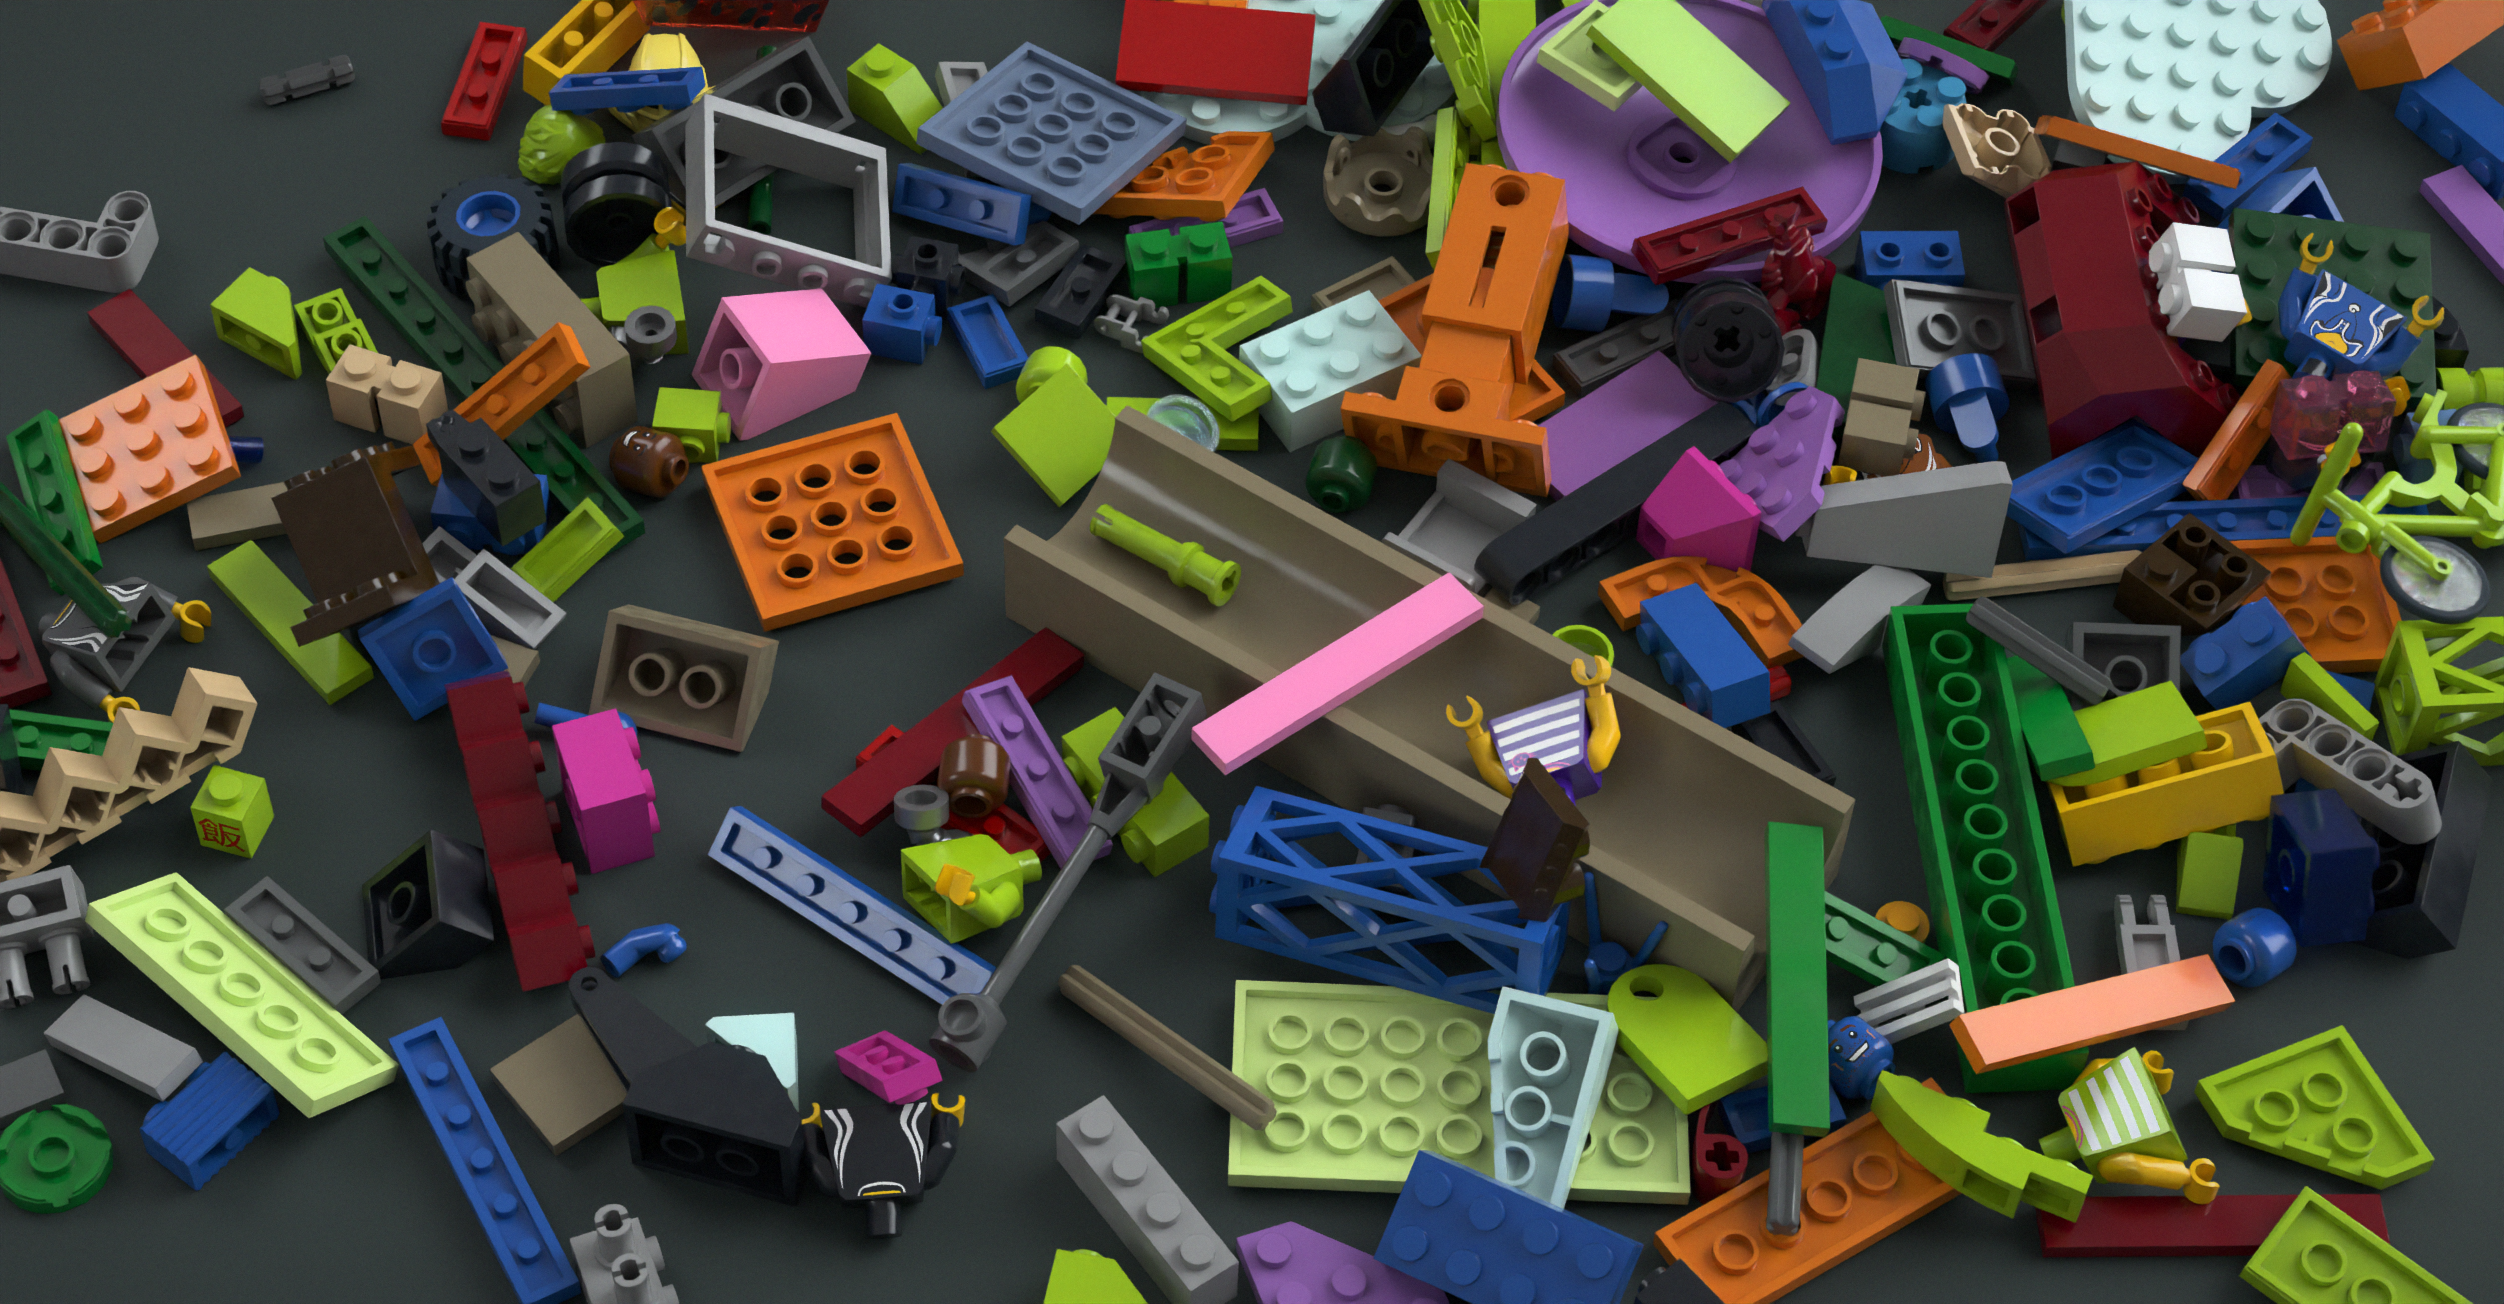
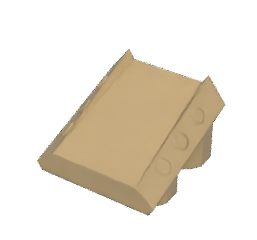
M1963 103L1958 106L1944 105L1942 126L1963 175L2007 199L2050 173L2052 166L2038 134L2034 133L2035 128L2031 127L2027 119L2013 110L2002 109L1993 117L1986 115L1975 105Z

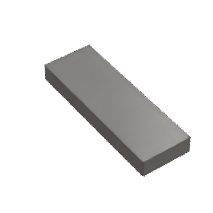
M85 994L44 1032L51 1046L162 1102L203 1062L196 1048Z

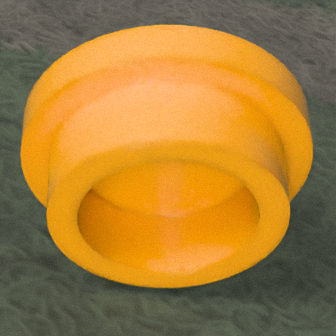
M1893 901L1883 905L1876 913L1875 918L1922 943L1926 941L1930 924L1927 915L1918 906L1905 901Z

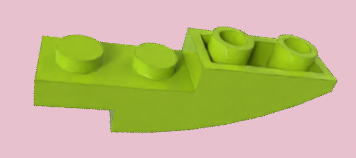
M1884 1070L1881 1071L1870 1109L1891 1136L1931 1173L1978 1203L2012 1219L2015 1216L2020 1201L2076 1223L2093 1175L2079 1170L2068 1161L2051 1159L2026 1149L2013 1139L1996 1137L1986 1133L1985 1130L1991 1113L1977 1108L1966 1099L1949 1097L1924 1087L1920 1082L1908 1076H1897Z

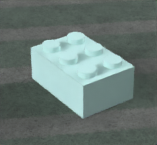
M1370 290L1240 345L1239 361L1271 384L1273 400L1260 406L1259 413L1289 452L1344 429L1340 408L1345 391L1358 394L1374 392L1385 396L1387 399L1396 400L1405 367L1419 368L1422 358L1420 352Z

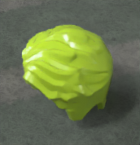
M551 105L540 108L527 123L524 136L520 139L521 148L518 151L520 156L518 164L522 176L538 184H561L560 177L566 163L580 151L605 143L603 130L590 119L582 115H574L571 110L553 111Z

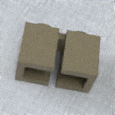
M1858 358L1837 466H1844L1856 471L1882 476L1899 475L1903 458L1913 460L1919 430L1909 428L1910 420L1920 421L1925 398V391L1916 390L1919 369Z

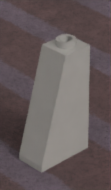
M1991 461L1820 486L1825 492L1822 506L1795 531V535L1802 537L1807 557L1992 578L2013 483L2006 463Z

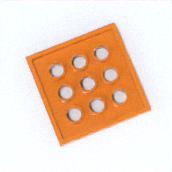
M898 413L701 466L702 479L764 632L964 576L962 558ZM861 464H870L878 468L875 472L866 475L853 471L856 466ZM815 477L828 481L825 486L820 488H810L803 484L806 480ZM763 491H772L779 495L776 499L768 502L758 501L754 498L756 494ZM879 501H885L894 506L886 512H875L868 508L871 504ZM828 515H837L845 519L842 523L835 526H826L819 522L820 519ZM777 529H788L795 533L792 537L784 540H777L769 536L770 533ZM894 539H902L910 543L903 550H891L884 546L887 542ZM844 553H853L861 557L860 560L853 564H841L835 560L836 557ZM794 567H804L811 571L803 578H791L785 575L786 571Z

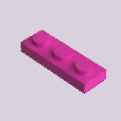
M886 1030L834 1051L841 1073L889 1103L895 1102L897 1105H902L919 1100L928 1093L927 1087L943 1081L936 1059Z

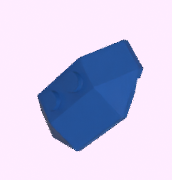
M1763 0L1761 6L1831 145L1877 137L1886 116L1907 79L1908 72L1873 5L1860 0Z

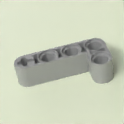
M124 191L112 196L106 203L97 223L0 206V274L110 293H121L129 288H134L140 282L158 245L159 236L149 198L138 191Z
M2303 699L2282 701L2259 718L2276 754L2283 791L2302 777L2397 840L2406 844L2428 842L2440 832L2442 820L2432 782L2419 770Z

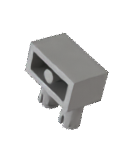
M70 865L0 882V1009L16 1008L14 996L16 999H19L21 1006L27 1005L34 1000L24 956L36 951L46 949L54 993L61 995L72 993L69 975L71 983L75 984L77 991L84 990L90 986L80 942L83 939L94 937L93 928L85 922L88 904L84 885Z
M608 1204L600 1208L595 1213L594 1218L596 1230L570 1238L575 1269L587 1304H679L673 1284L662 1287L657 1272L665 1269V1263L656 1236L645 1238L638 1217L630 1219L629 1213L624 1206Z

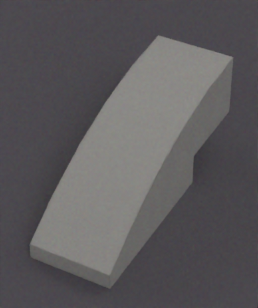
M440 526L422 543L439 583L453 577L490 635L535 650L565 618L567 614L565 611L485 549L476 555Z
M1874 565L1852 580L1816 611L1792 635L1788 645L1830 674L1880 649L1890 607L1922 605L1931 584L1908 568Z

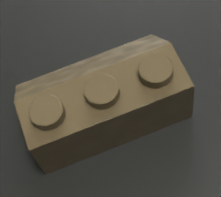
M630 604L609 610L589 715L616 708L617 711L629 715L638 727L739 752L744 751L769 693L779 641Z

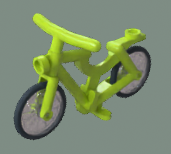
M2438 389L2435 397L2427 393L2423 395L2411 419L2420 424V427L2410 445V454L2418 460H2431L2434 468L2433 476L2428 481L2411 484L2405 481L2398 472L2390 471L2378 481L2360 502H2353L2337 489L2363 437L2361 425L2355 422L2348 423L2343 427L2291 530L2290 539L2297 546L2306 545L2315 532L2326 508H2328L2340 517L2339 521L2342 523L2336 534L2338 546L2348 553L2356 554L2364 551L2369 544L2371 546L2370 552L2381 560L2380 575L2385 589L2401 607L2411 614L2430 622L2460 624L2476 618L2486 608L2490 598L2488 578L2480 564L2466 551L2448 541L2429 536L2471 537L2473 543L2483 549L2502 544L2504 546V405L2485 402L2466 405L2458 409L2450 417L2447 426H2442L2438 423V413L2448 393ZM2456 461L2481 478L2480 493L2477 491L2469 495L2455 483L2457 475ZM2440 500L2458 516L2378 513L2387 503L2403 508L2425 505Z

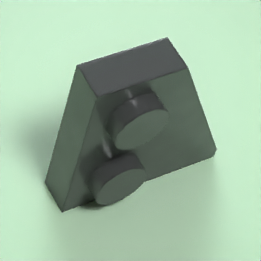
M1041 221L1027 225L1025 244L1011 245L985 238L986 248L963 255L959 253V266L966 268V281L989 295L994 294L997 300L1010 307L1067 266L1078 251L1079 242L1048 222Z

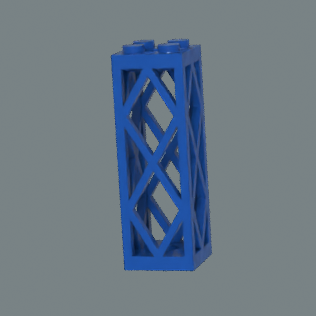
M1259 786L1254 788L1245 806L1238 805L1231 820L1230 835L1227 841H1218L1211 860V872L1217 874V882L1211 894L1209 911L1216 914V938L1495 1014L1500 995L1487 991L1502 990V986L1546 997L1566 951L1571 901L1561 904L1547 922L1517 918L1520 909L1513 900L1465 905L1432 880L1431 877L1478 869L1507 893L1489 869L1479 868L1488 847ZM1276 811L1299 818L1276 820ZM1340 832L1374 862L1328 867L1297 844L1295 840ZM1381 840L1437 855L1404 858ZM1400 883L1418 900L1374 888ZM1319 903L1355 931L1309 939L1276 908ZM1369 908L1414 921L1387 925ZM1250 917L1267 931L1245 924ZM1521 923H1527L1525 929L1511 926ZM1458 940L1495 969L1447 977L1417 951L1413 945ZM1507 946L1518 948L1519 955H1516ZM1382 950L1405 969L1348 953Z

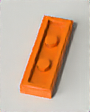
M2269 359L2266 360L2183 481L2182 485L2196 501L2227 500L2300 393L2301 389L2295 385L2293 378L2281 364Z

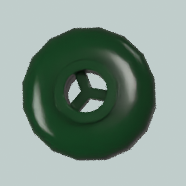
M1342 435L1324 440L1315 450L1305 479L1308 494L1316 503L1329 512L1340 513L1358 510L1368 501L1378 471L1376 457L1363 441L1352 436Z

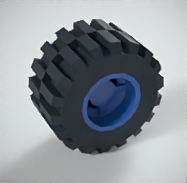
M489 174L478 175L479 179L470 181L467 178L458 182V187L447 188L441 193L442 199L435 200L431 205V214L427 215L426 223L436 272L443 286H449L450 292L454 295L461 296L466 294V299L472 301L466 289V281L470 280L466 258L516 232H519L553 270L557 268L559 263L558 254L560 253L550 201L548 197H544L541 188L537 185L530 186L527 179L519 177L514 180L511 179L510 174H499L498 177H489Z

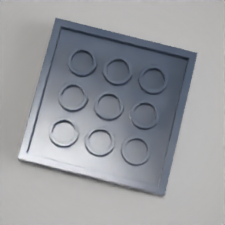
M1025 42L918 128L916 144L1006 189L1032 195V202L1080 225L1185 134L1187 119L1040 47Z

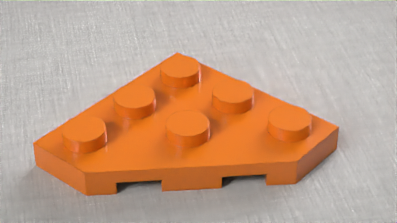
M1226 131L1210 137L1211 145L1201 147L1188 154V149L1184 146L1162 153L1150 166L1141 171L1093 214H1108L1110 217L1117 219L1132 215L1153 216L1158 220H1169L1176 217H1199L1200 220L1207 222L1226 218L1274 152L1272 132Z

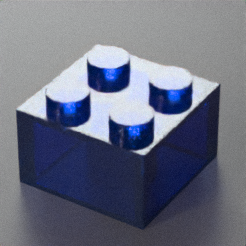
M2335 788L2272 795L2262 887L2281 917L2291 927L2301 947L2365 940L2368 917L2373 915L2375 906L2371 890L2373 870L2378 869L2380 862L2379 849L2375 839L2367 835L2358 822L2355 811L2347 807Z

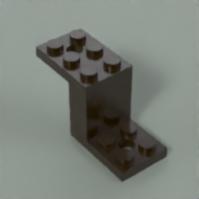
M391 441L378 447L374 445L364 450H354L331 461L333 467L326 466L316 471L312 469L284 481L288 491L271 498L318 602L303 610L307 620L290 627L299 647L348 630L392 611L440 584L393 479V476L420 465L412 445L395 449Z

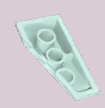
M1502 986L1487 1040L1491 1075L1490 1096L1494 1129L1495 1179L1564 1209L1606 1081L1619 1032L1612 1012Z

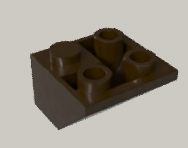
M2188 513L2124 568L2113 607L2136 624L2181 626V636L2204 635L2269 580L2272 572L2194 515Z

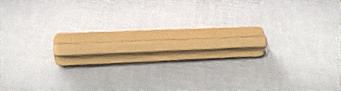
M2130 550L1994 565L1992 578L1944 573L1943 590L1947 600L1957 601L1975 599L1981 596L1993 597L2119 583L2124 568L2142 552Z

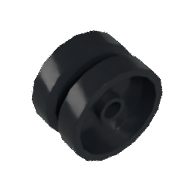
M625 142L595 145L580 151L566 163L560 177L567 244L577 256L595 265H613L633 253L651 234L658 235L659 233L654 228V220L662 209L672 207L667 167L656 153L641 145Z

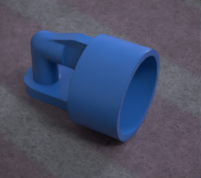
M1565 254L1552 294L1553 322L1557 328L1600 333L1608 322L1610 312L1652 316L1661 312L1666 307L1669 293L1664 283L1655 285L1650 277L1614 273L1610 259Z
M1978 353L1962 354L1941 362L1929 372L1924 383L1936 425L1945 432L1958 434L1962 446L1967 451L1974 453L1978 463L1997 461L1999 454L1996 443L1999 432L1996 422L2004 416L2009 407V398L1998 364L1993 358Z

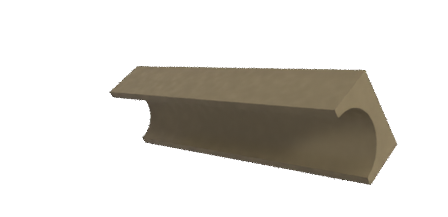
M1128 405L1115 417L1111 445L1101 472L1088 496L1069 522L1047 541L1017 524L1004 537L1006 617L1036 634L1047 627L1082 652L1085 662L1140 693L1154 672L1201 692L1207 712L1205 720L1442 577L1439 573ZM1108 504L1113 509L1181 544L1197 542L1204 547L1206 554L1224 563L1231 560L1240 564L1241 578L1236 591L1230 600L1219 607L1210 603L1208 595L1189 585L1182 588L1173 584L1168 576V571L1099 536L1091 534L1090 523L1092 517L1112 525L1104 520L1105 517L1097 514L1096 510L1101 505ZM1468 590L1484 606L1483 618L1255 758L1349 811L1362 813L1363 807L1378 809L1382 804L1400 806L1408 810L1410 815L1416 817L1421 830L1489 847L1491 838L1498 828L1503 813L1511 799L1501 795L1481 777L1465 744L1469 738L1465 730L1459 729L1448 720L1446 715L1447 705L1449 704L1453 707L1458 721L1464 722L1470 719L1473 713L1472 706L1466 696L1476 700L1482 707L1483 718L1480 726L1483 732L1489 730L1487 726V721L1557 697L1584 689L1589 697L1587 686L1577 683L1573 678L1571 665L1576 658L1582 659L1588 679H1592L1596 675L1597 665L1594 657ZM1611 667V676L1604 684L1606 693L1610 692L1612 694L1621 733L1620 741L1608 767L1602 770V787L1595 794L1575 800L1577 809L1590 824L1588 828L1590 838L1589 854L1580 858L1579 865L1583 875L1586 872L1594 874L1601 938L1603 942H1615L1621 945L1629 953L1630 957H1635L1652 930L1655 929L1660 921H1665L1668 924V929L1645 965H1673L1700 976L1738 1012L1766 974L1764 830L1768 821L1823 827L1824 885L1826 891L1838 875L1856 799ZM1174 702L1177 706H1179L1180 708H1183V706H1181L1180 704ZM1419 850V851L1425 853V854L1428 855V856H1429V855H1437V854H1434V853H1430V852H1426V851ZM1478 869L1458 872L1502 898L1512 900L1507 893ZM1582 896L1571 901L1568 935L1589 946L1585 897Z

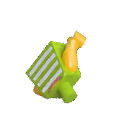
M2136 1047L2116 1058H2098L2090 1061L2071 1087L2061 1092L2058 1097V1102L2068 1126L2039 1139L2043 1153L2048 1158L2061 1159L2070 1163L2082 1158L2097 1183L2148 1185L2179 1190L2183 1186L2184 1195L2190 1201L2202 1205L2212 1202L2220 1187L2214 1181L2209 1182L2216 1171L2214 1164L2209 1159H2197L2192 1162L2189 1169L2185 1168L2183 1161L2187 1160L2188 1157L2161 1095L2166 1094L2170 1090L2174 1072L2169 1068L2162 1070L2164 1058L2157 1051H2148L2141 1057Z

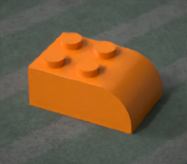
M2385 0L2382 2L2383 10L2366 14L2351 23L2353 30L2336 41L2358 91L2425 79L2503 26L2504 0Z

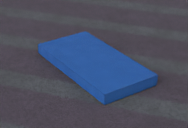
M2133 419L2013 480L2006 516L2067 554L2187 491L2182 483L2199 458Z

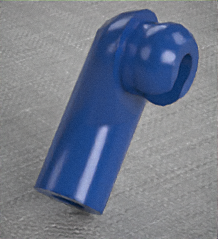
M669 923L638 928L629 932L600 956V960L605 969L612 976L618 978L646 954L654 950L658 953L661 961L665 963L672 962L686 951L687 942L679 936L678 932L680 929Z

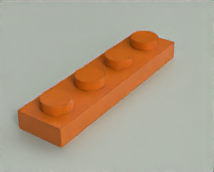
M559 322L556 323L457 406L454 411L469 423L482 418L503 441L590 368L572 328ZM426 432L412 445L431 485L438 487L442 474L439 453L430 441L428 432Z

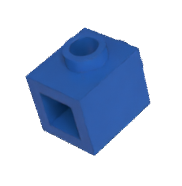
M878 283L875 286L862 319L864 344L872 355L923 364L929 345L937 346L942 330V317L935 316V295Z

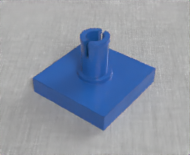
M453 577L357 630L361 642L414 721L448 703L444 684L508 669L505 657Z

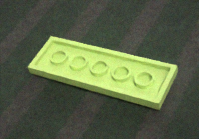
M177 872L89 903L85 918L86 923L308 1118L394 1082L399 1067L396 1061Z

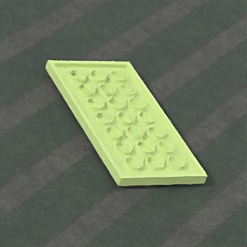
M1236 980L1232 1073L1274 1102V1108L1277 1113L1274 1120L1269 1122L1262 1131L1254 1130L1230 1113L1228 1186L1401 1193L1419 1150L1436 1152L1495 1179L1494 1129L1490 1096L1491 1075L1487 1042L1495 1014L1394 986ZM1494 990V991H1487V992L1494 993V994H1498V995H1500V993H1501V991H1496V990ZM1547 993L1546 997L1606 1011L1608 995ZM1636 996L1637 998H1640V999H1643V1000H1654V999H1657V998H1658V997ZM1615 1043L1606 1081L1567 1200L1688 1205L1690 1198L1688 1115H1685L1630 1056Z

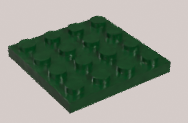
M2233 208L2228 219L2229 240L2236 267L2229 274L2238 275L2242 294L2248 304L2252 319L2247 323L2236 326L2230 332V373L2232 385L2248 387L2267 359L2281 364L2292 378L2298 369V366L2287 361L2283 355L2288 340L2280 333L2278 301L2293 268L2300 267L2303 259L2299 251L2300 245L2311 233H2314L2308 243V251L2312 256H2324L2325 249L2330 240H2332L2334 246L2331 256L2324 263L2317 265L2314 272L2315 275L2318 276L2322 269L2328 271L2406 316L2407 320L2404 323L2406 327L2413 320V304L2418 298L2427 295L2429 300L2420 309L2418 315L2424 320L2433 319L2430 233ZM2434 329L2423 331L2419 336L2423 341L2395 374L2370 383L2357 381L2348 391H2339L2325 383L2316 394L2306 393L2302 390L2299 394L2361 401L2370 396L2379 399L2376 391L2377 386L2388 378L2401 376L2405 379L2411 393L2410 399L2406 402V408L2417 409L2425 393L2434 397L2436 395Z

